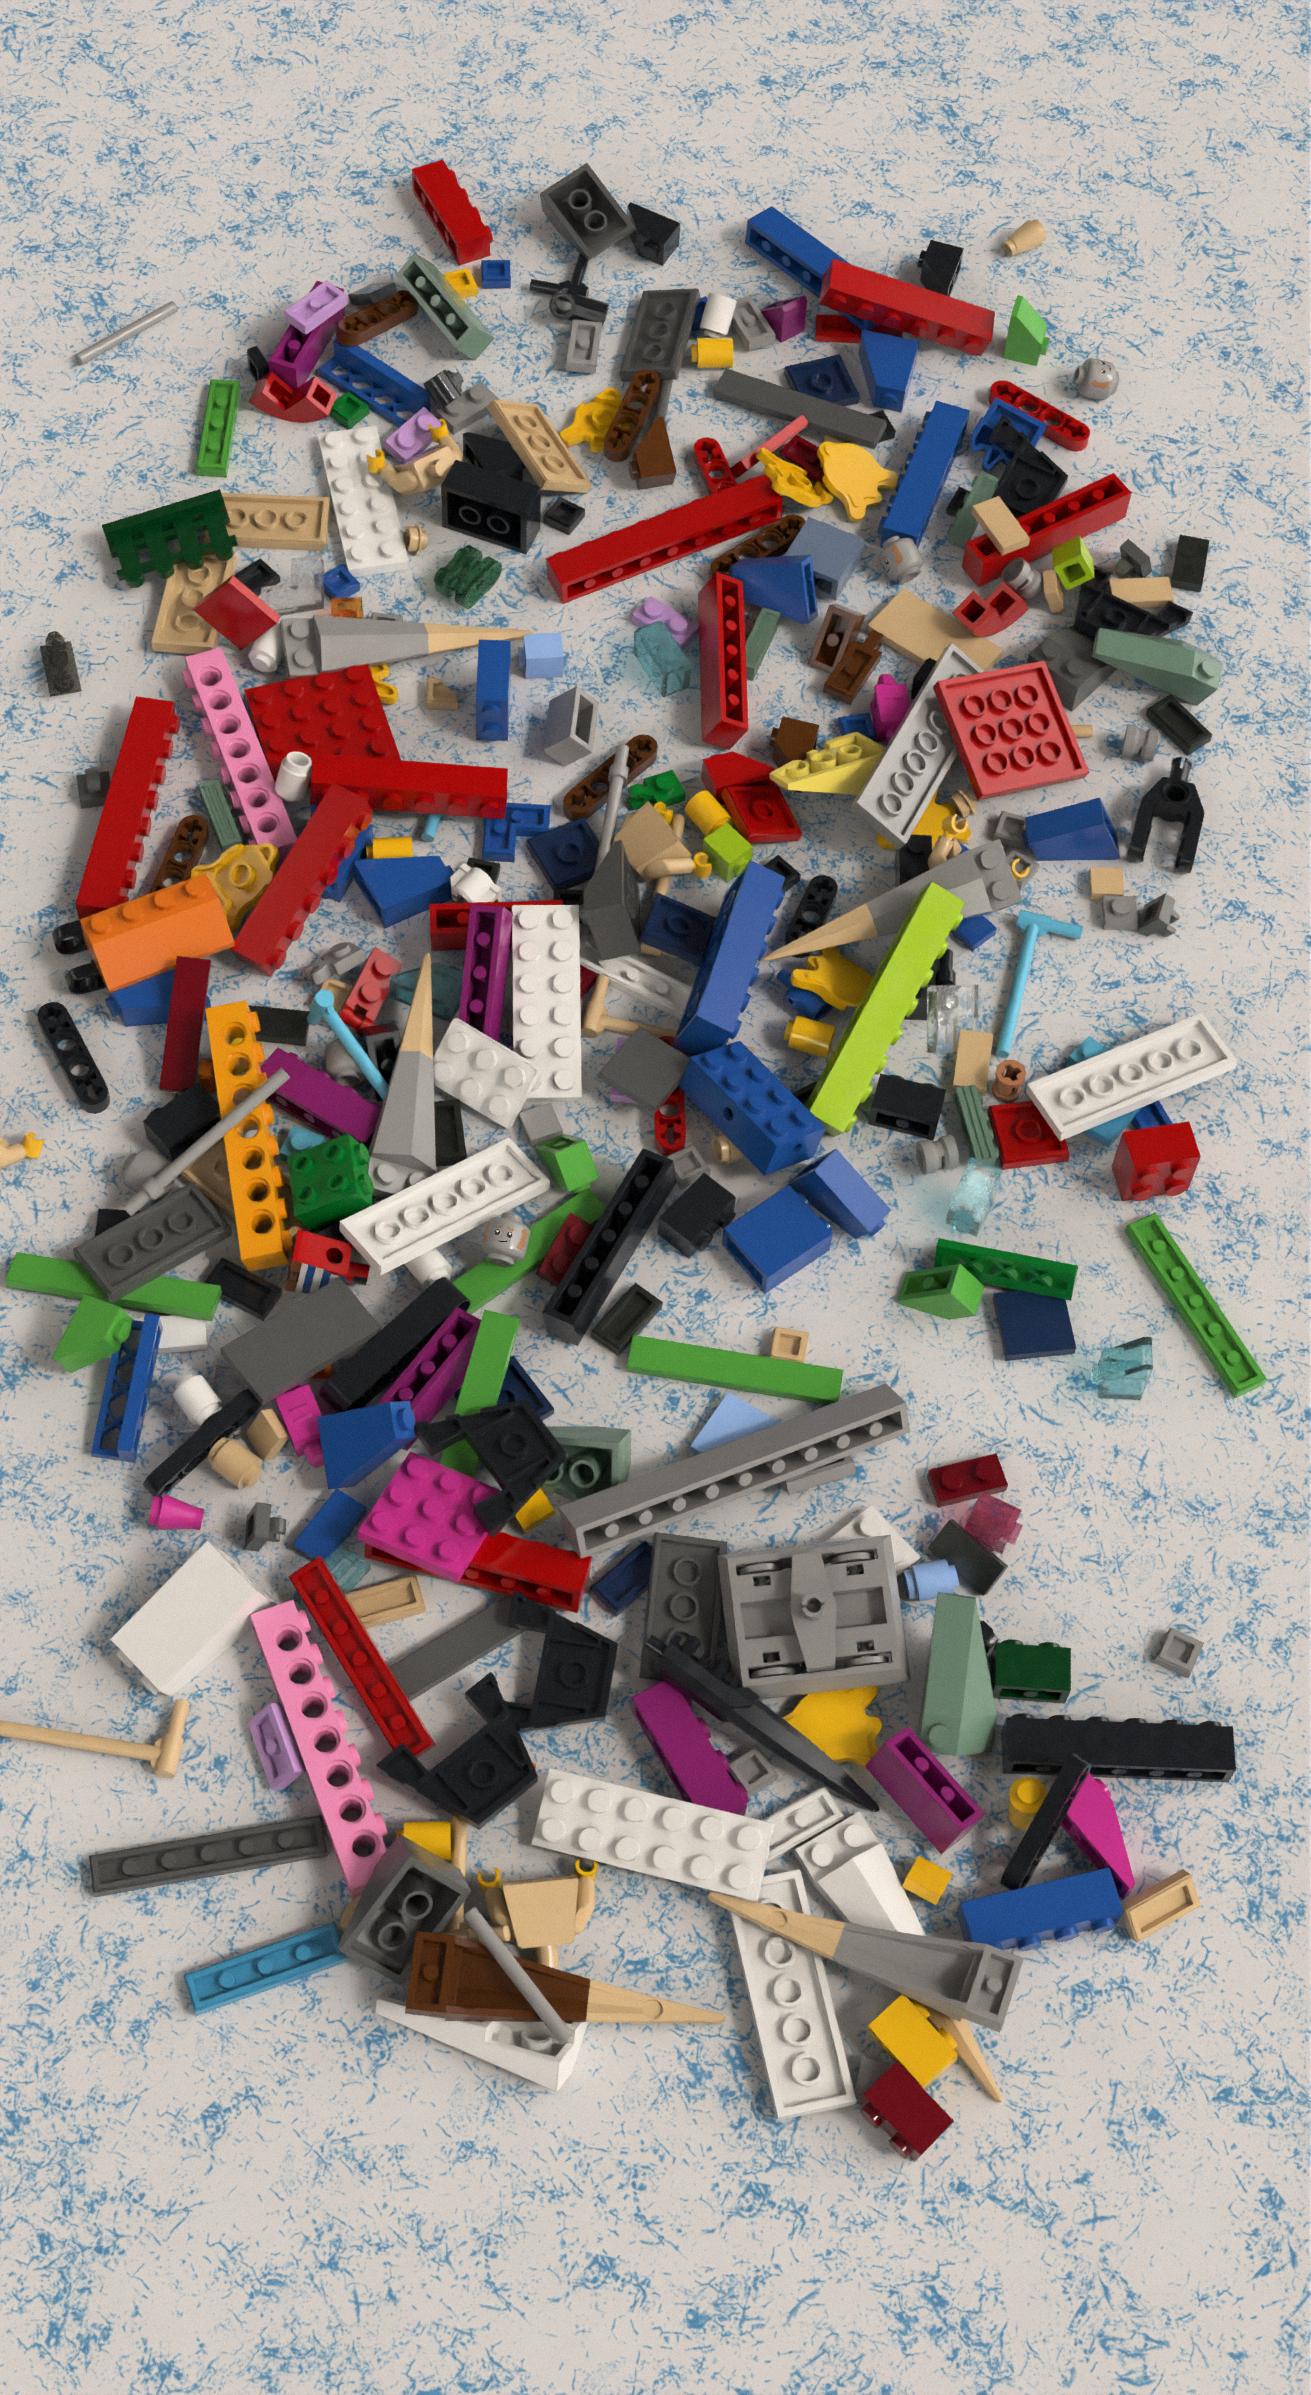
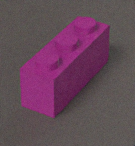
M906 1727L886 1741L865 1765L866 1769L940 1854H943L963 1839L985 1815L909 1727Z

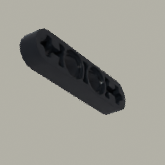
M58 1002L46 1003L41 1006L37 1014L40 1029L81 1108L88 1113H101L110 1104L108 1087L66 1007ZM54 1015L55 1018L59 1019L61 1028L57 1031L52 1020L49 1019L50 1016ZM64 1039H72L76 1042V1045L71 1050H61L58 1048V1044ZM80 1064L90 1068L88 1073L83 1076H75L71 1073V1070ZM92 1085V1089L99 1096V1099L93 1100V1098L89 1097L87 1086Z
M249 1389L240 1392L146 1478L143 1486L153 1497H163L164 1494L172 1490L207 1458L211 1448L218 1440L223 1437L229 1438L260 1408V1402Z
M1075 1753L1066 1760L1005 1869L1000 1881L1001 1885L1009 1890L1026 1887L1085 1782L1092 1765L1089 1761Z

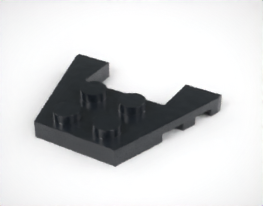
M1002 415L989 436V442L1014 454L999 479L992 498L999 496L1017 519L1057 500L1068 482V475L1043 451L1039 452L1029 442V438L1022 431L1019 433L1011 425V421ZM959 486L946 508V514L956 516L958 509H962L965 504L963 500L966 493H970V491Z
M1094 565L1095 578L1082 583L1080 586L1073 627L1091 637H1095L1096 631L1099 628L1163 637L1188 625L1193 612L1168 601L1158 615H1154L1103 590L1108 585L1112 573Z
M526 1399L483 1408L477 1414L463 1417L455 1414L445 1416L444 1421L428 1424V1421H422L414 1426L415 1434L431 1456L465 1439L502 1490L473 1506V1514L490 1538L495 1537L566 1460V1452Z
M514 1591L508 1627L545 1633L532 1705L506 1701L518 1733L605 1720L618 1643L578 1622L574 1623L546 1605L542 1606L528 1599L527 1595Z
M492 1672L465 1692V1699L488 1724L433 1769L428 1771L404 1743L376 1764L377 1771L381 1775L478 1830L538 1782L536 1770L520 1733H518L514 1725L510 1710L498 1688V1682Z

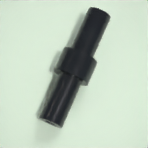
M946 949L940 958V968L936 973V987L939 989L938 1008L941 1011L952 1009V989L956 986V973L953 971V951L950 949Z

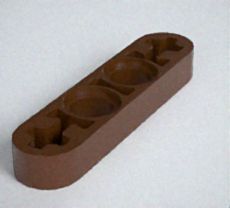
M400 290L396 295L376 304H371L338 322L336 339L339 343L346 346H358L417 315L419 303L409 291Z
M645 369L638 371L634 375L604 438L603 453L608 460L622 462L629 457L659 393L660 378L656 372ZM647 384L645 392L641 391L642 386ZM632 402H640L644 406L642 408L636 409L630 407L629 404ZM627 422L633 424L634 427L623 429L619 425ZM618 439L622 440V445H619L617 448H615L617 446Z
M795 514L787 515L717 557L710 565V579L718 571H721V574L730 576L731 565L737 563L740 560L739 557L743 554L751 555L754 558L780 557L785 554L805 524V519ZM766 540H772L778 545L768 548L762 543Z
M644 734L637 735L625 744L629 747L626 766L630 770L627 782L623 785L622 790L656 761L658 745L653 737ZM615 753L564 796L563 812L567 819L574 821L584 817L586 820L607 803L610 787L608 774L610 766L614 764ZM600 782L606 784L608 789L603 792H597L591 786Z
M190 815L180 821L149 894L166 888L163 883L168 878H177L181 882L191 878V870L198 865L209 838L208 825L203 817ZM194 829H199V831H195L193 833V836L191 838L192 843L189 842L188 832H193ZM180 852H187L192 855L185 862H178L174 859L175 855Z

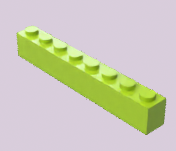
M934 882L923 886L918 892L805 1104V1107L826 1127L825 1133L832 1137L844 1132L848 1133L857 1119V1115L854 1114L859 1103L863 1104L869 1097L873 1088L870 1082L874 1074L878 1075L885 1067L888 1060L885 1054L889 1046H894L903 1032V1028L900 1027L905 1016L909 1017L915 1010L919 1001L915 997L920 987L925 988L934 973L931 967L935 959L939 960L949 945L945 941L950 931L957 929L963 919L964 914L961 913L965 901Z

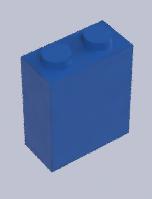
M479 640L476 684V740L508 741L511 641Z
M788 1185L726 1226L723 1230L722 1246L766 1294L828 1252L833 1233L829 1223L822 1217L818 1218L810 1209V1204L805 1196L801 1193H796Z

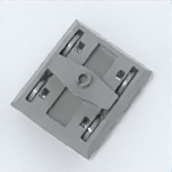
M891 1535L717 1555L732 1679L737 1677L741 1680L737 1687H748L760 1696L758 1700L911 1682ZM775 1653H779L780 1657L776 1659ZM891 1653L892 1662H889L888 1657L878 1656V1654ZM763 1654H766L767 1660H763ZM852 1657V1660L844 1663L845 1669L835 1670L837 1659ZM801 1663V1670H806V1673L796 1674L794 1668L785 1667V1665ZM759 1668L758 1671L751 1674V1679H749L748 1669Z

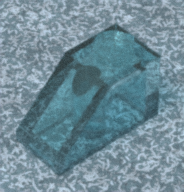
M439 962L431 964L432 1015L450 1023L460 1008L463 971L455 966H446ZM420 967L392 975L390 979L391 999L411 1006Z
M970 1157L950 1203L945 1223L951 1225L960 1233H969L977 1237L994 1204L1002 1171Z
M1142 1337L1102 1351L1098 1364L1093 1363L1091 1375L1092 1385L1098 1386V1398L1141 1400L1153 1370L1152 1337Z

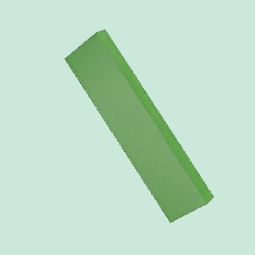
M210 380L196 464L197 476L227 478L241 391L240 381Z

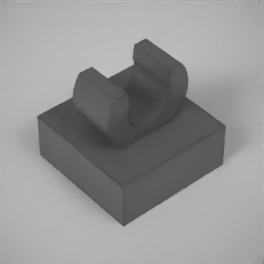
M1127 539L1120 546L1122 559L1115 565L1119 570L1117 575L1121 578H1131L1136 573L1141 578H1145L1152 572L1150 557L1132 541Z
M98 767L85 769V774L76 775L81 809L104 806L111 783L109 771L99 772Z
M1165 893L1145 904L1138 931L1147 937L1157 931L1163 937L1174 934L1176 929L1170 926V924L1180 918L1179 914L1173 910L1175 899Z
M256 1502L248 1513L244 1550L259 1552L267 1541L279 1542L280 1535H285L286 1519L270 1518L271 1504Z

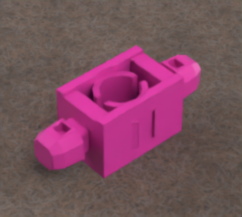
M882 674L879 676L877 685L874 687L875 692L873 700L870 702L873 727L877 736L876 742H886L887 746L910 706L906 684H896L892 675Z
M299 1383L276 1397L275 1400L297 1457L305 1455L310 1465L318 1468L324 1465L317 1417L322 1415L309 1384L301 1386Z

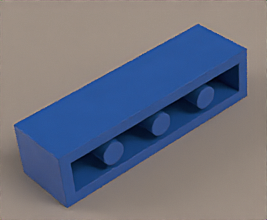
M1108 1867L960 1903L956 1915L964 1941L984 1943L1001 1950L1018 1947L1019 1951H1028L1039 1947L1041 1941L1055 1938L1056 1942H1066L1078 1937V1932L1092 1929L1094 1934L1112 1930L1116 1927L1115 1923H1118L1124 1911L1110 1868Z

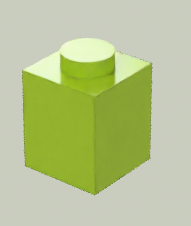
M1080 535L1052 548L1053 567L1066 590L1095 578L1093 558Z
M727 822L703 839L702 852L707 854L708 863L712 864V869L726 882H729L734 877L739 876L748 862L752 861L753 846Z

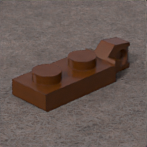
M872 629L863 643L853 641L825 682L823 692L851 705L880 662L882 652L879 649L882 646L881 638L883 634Z

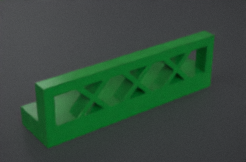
M938 1238L934 1268L961 1264L981 1283L1070 1301L1078 1270L1077 1265Z

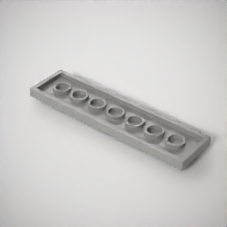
M953 643L944 648L850 807L852 811L898 850L906 845L958 754L933 686L940 680L985 672Z

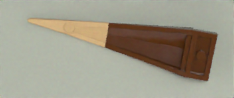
M416 1931L405 2014L445 2018V2021L543 2022L484 1945L455 1935ZM514 1956L563 2022L721 2024L725 2021V2017L719 2013L630 1991Z

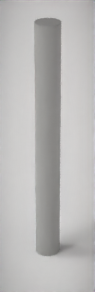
M171 301L75 354L77 362L83 365L178 312L176 304Z
M476 1907L472 1908L463 1918L560 2045H563L573 2036V2033Z

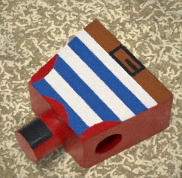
M298 1229L285 1290L312 1294L339 1277L344 1283L350 1282L366 1285L370 1265L350 1261L351 1244Z

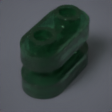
M467 545L464 548H460L455 553L454 558L445 567H441L434 577L435 590L447 598L455 594V602L465 609H470L495 585L500 577L502 564L489 556L482 560V552L471 545Z

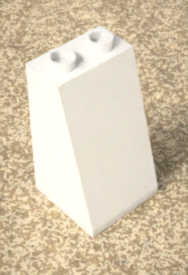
M206 1541L110 1640L119 1648L115 1653L117 1657L129 1668L132 1669L136 1666L144 1674L140 1681L152 1693L156 1695L160 1691L172 1697L253 1628L251 1614L278 1604L229 1554Z

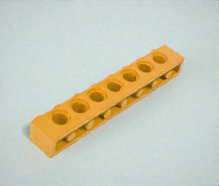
M246 1000L205 1008L221 1119L268 1079L265 1072L261 1073L260 1063L265 1062V1055L262 1043L256 1041L255 1032H260L259 1018L256 1011H250ZM243 1038L239 1044L230 1045L233 1040ZM248 1068L243 1075L235 1076L238 1070ZM263 1101L224 1135L241 1260L249 1272L290 1264L288 1251L293 1250L290 1230H285L283 1219L289 1218L285 1198H280L278 1188L284 1186L283 1175L280 1166L275 1167L274 1156L279 1155V1148L275 1134H270L269 1124H274V1115L271 1104H266V1101ZM257 1130L254 1136L243 1138L248 1131ZM262 1161L258 1168L248 1169L251 1163ZM258 1193H267L264 1199L253 1201V1198ZM265 1224L272 1225L267 1232L257 1233L261 1226Z

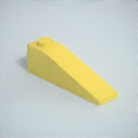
M859 732L840 736L825 742L824 749L820 752L814 749L807 752V759L803 761L792 760L770 773V780L787 790L858 795L885 747Z

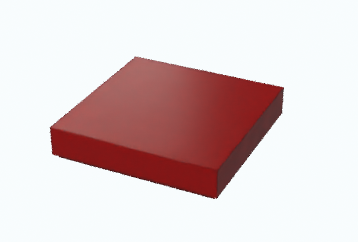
M234 575L201 599L193 609L240 651L275 626L281 617Z
M778 785L724 787L720 795L740 835L749 843L798 841L802 836V832Z
M1033 1101L988 1107L987 1113L993 1130L994 1141L999 1150L1002 1170L1068 1162L1070 1154L1066 1139L1060 1141Z

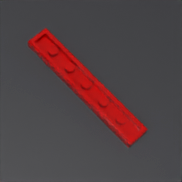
M318 1556L288 1576L392 1750L404 1743L413 1755L418 1758L436 1746V1743L324 1559Z

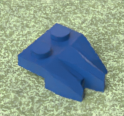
M995 397L985 416L981 417L971 434V450L986 452L982 462V469L986 473L992 470L999 462L1005 464L1007 468L1014 454L989 442V436L1001 416H1006L1019 433L1022 431L1035 448L1045 433L1047 425Z

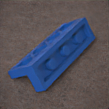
M337 339L333 341L334 357L318 369L320 377L343 392H350L368 405L370 410L398 428L407 421L399 417L397 412L410 411L415 415L420 409L425 407L431 413L430 394L426 389L363 348L343 345ZM341 366L348 371V374L335 375L332 371L336 367ZM365 382L370 385V389H357L352 383ZM375 397H388L393 403L380 404L375 401Z
M146 1313L144 1321L134 1320L131 1325V1330L141 1331L138 1347L130 1351L125 1343L122 1342L118 1352L111 1355L91 1450L92 1457L132 1463L136 1461L163 1330L160 1316ZM123 1349L126 1355L120 1358ZM131 1360L134 1364L132 1379L123 1385L117 1377L118 1368ZM116 1383L119 1389L113 1392L114 1385ZM124 1394L127 1398L125 1413L116 1419L109 1410L110 1404ZM109 1417L112 1423L106 1426L107 1419ZM117 1428L120 1432L117 1450L101 1448L104 1436Z

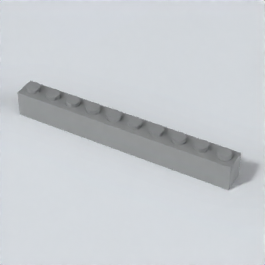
M885 1383L558 1507L564 1537L582 1559L910 1433L906 1402Z

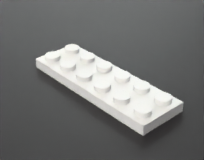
M377 426L317 434L347 570L353 577L408 570L409 559L392 488L380 476V473L375 474L368 470L366 455L376 457L375 450H382Z
M512 905L513 1052L542 1068L525 1102L582 1101L579 905Z
M1199 1013L1028 1083L1026 1093L1057 1138L1062 1141L1236 1068L1237 1059L1205 1016Z
M507 1138L341 1220L339 1231L381 1276L487 1222L491 1218H495L548 1191L551 1180L510 1138Z
M550 1768L531 1845L758 1901L775 1823Z
M800 1869L763 1876L758 1901L752 1902L811 1915ZM729 1911L777 2121L855 2105L856 2097L821 1955Z

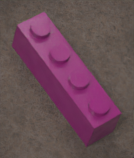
M316 281L311 291L317 288L323 282ZM345 307L306 335L290 324L268 360L269 372L272 371L293 390L304 384L336 332L338 322L345 317Z
M470 904L459 1019L500 1043L513 913L502 906Z
M277 1047L260 1067L261 1073L265 1072L267 1078H270L276 1071L282 1068L290 1076V1079L266 1100L331 1140L349 1133L360 1144L363 1143L368 1150L382 1106L361 1098L349 1086H341L333 1081L325 1071L321 1069L315 1070L308 1066L297 1054L287 1053Z
M456 1307L377 1405L388 1402L410 1401L411 1410L415 1416V1424L422 1421H428V1424H430L464 1382L481 1319ZM415 1434L416 1437L402 1449L408 1451L417 1440V1435Z
M667 1680L633 1696L631 1711L682 1800L745 1816L746 1804L749 1802L748 1796L743 1786L739 1782L734 1783L727 1772L730 1770L729 1763L720 1749L714 1750L709 1741L711 1733L707 1724L701 1717L696 1719L690 1708L693 1705L691 1698Z

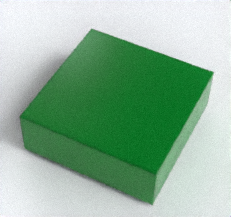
M347 391L334 402L329 416L347 429H351L370 414L369 406Z

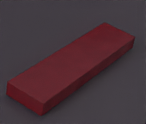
M177 956L159 1084L160 1091L178 1093L185 1088L189 1089L196 1083L211 960Z

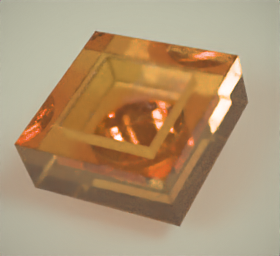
M362 597L331 598V616L363 619Z

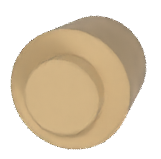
M221 1438L214 1444L207 1456V1461L212 1464V1469L239 1489H243L246 1486L252 1487L263 1473V1469H261L262 1459L234 1439Z

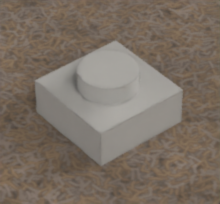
M1103 895L1101 902L1103 930H1136L1138 925L1136 896Z

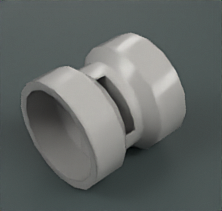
M1021 557L1011 560L1001 574V581L1011 589L1015 588V592L1024 600H1029L1037 595L1044 584L1043 575L1035 569H1030L1029 563Z
M1128 724L1121 755L1128 757L1140 755L1143 760L1153 761L1159 730L1149 728L1143 731L1138 726Z
M952 1135L941 1136L938 1141L934 1142L927 1139L916 1143L917 1160L920 1170L924 1175L935 1173L938 1168L950 1170L959 1167L958 1148Z

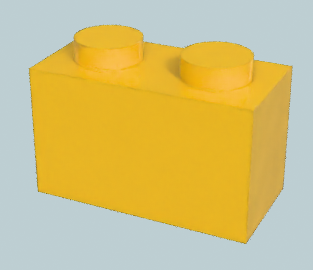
M901 1994L868 2025V2032L895 2062L897 2061L926 2090L957 2061L958 2054L954 2049L958 2044L943 2027L937 2031L929 2023L927 2018L930 2016V2013L922 2003L914 1999L909 2000L905 1995Z

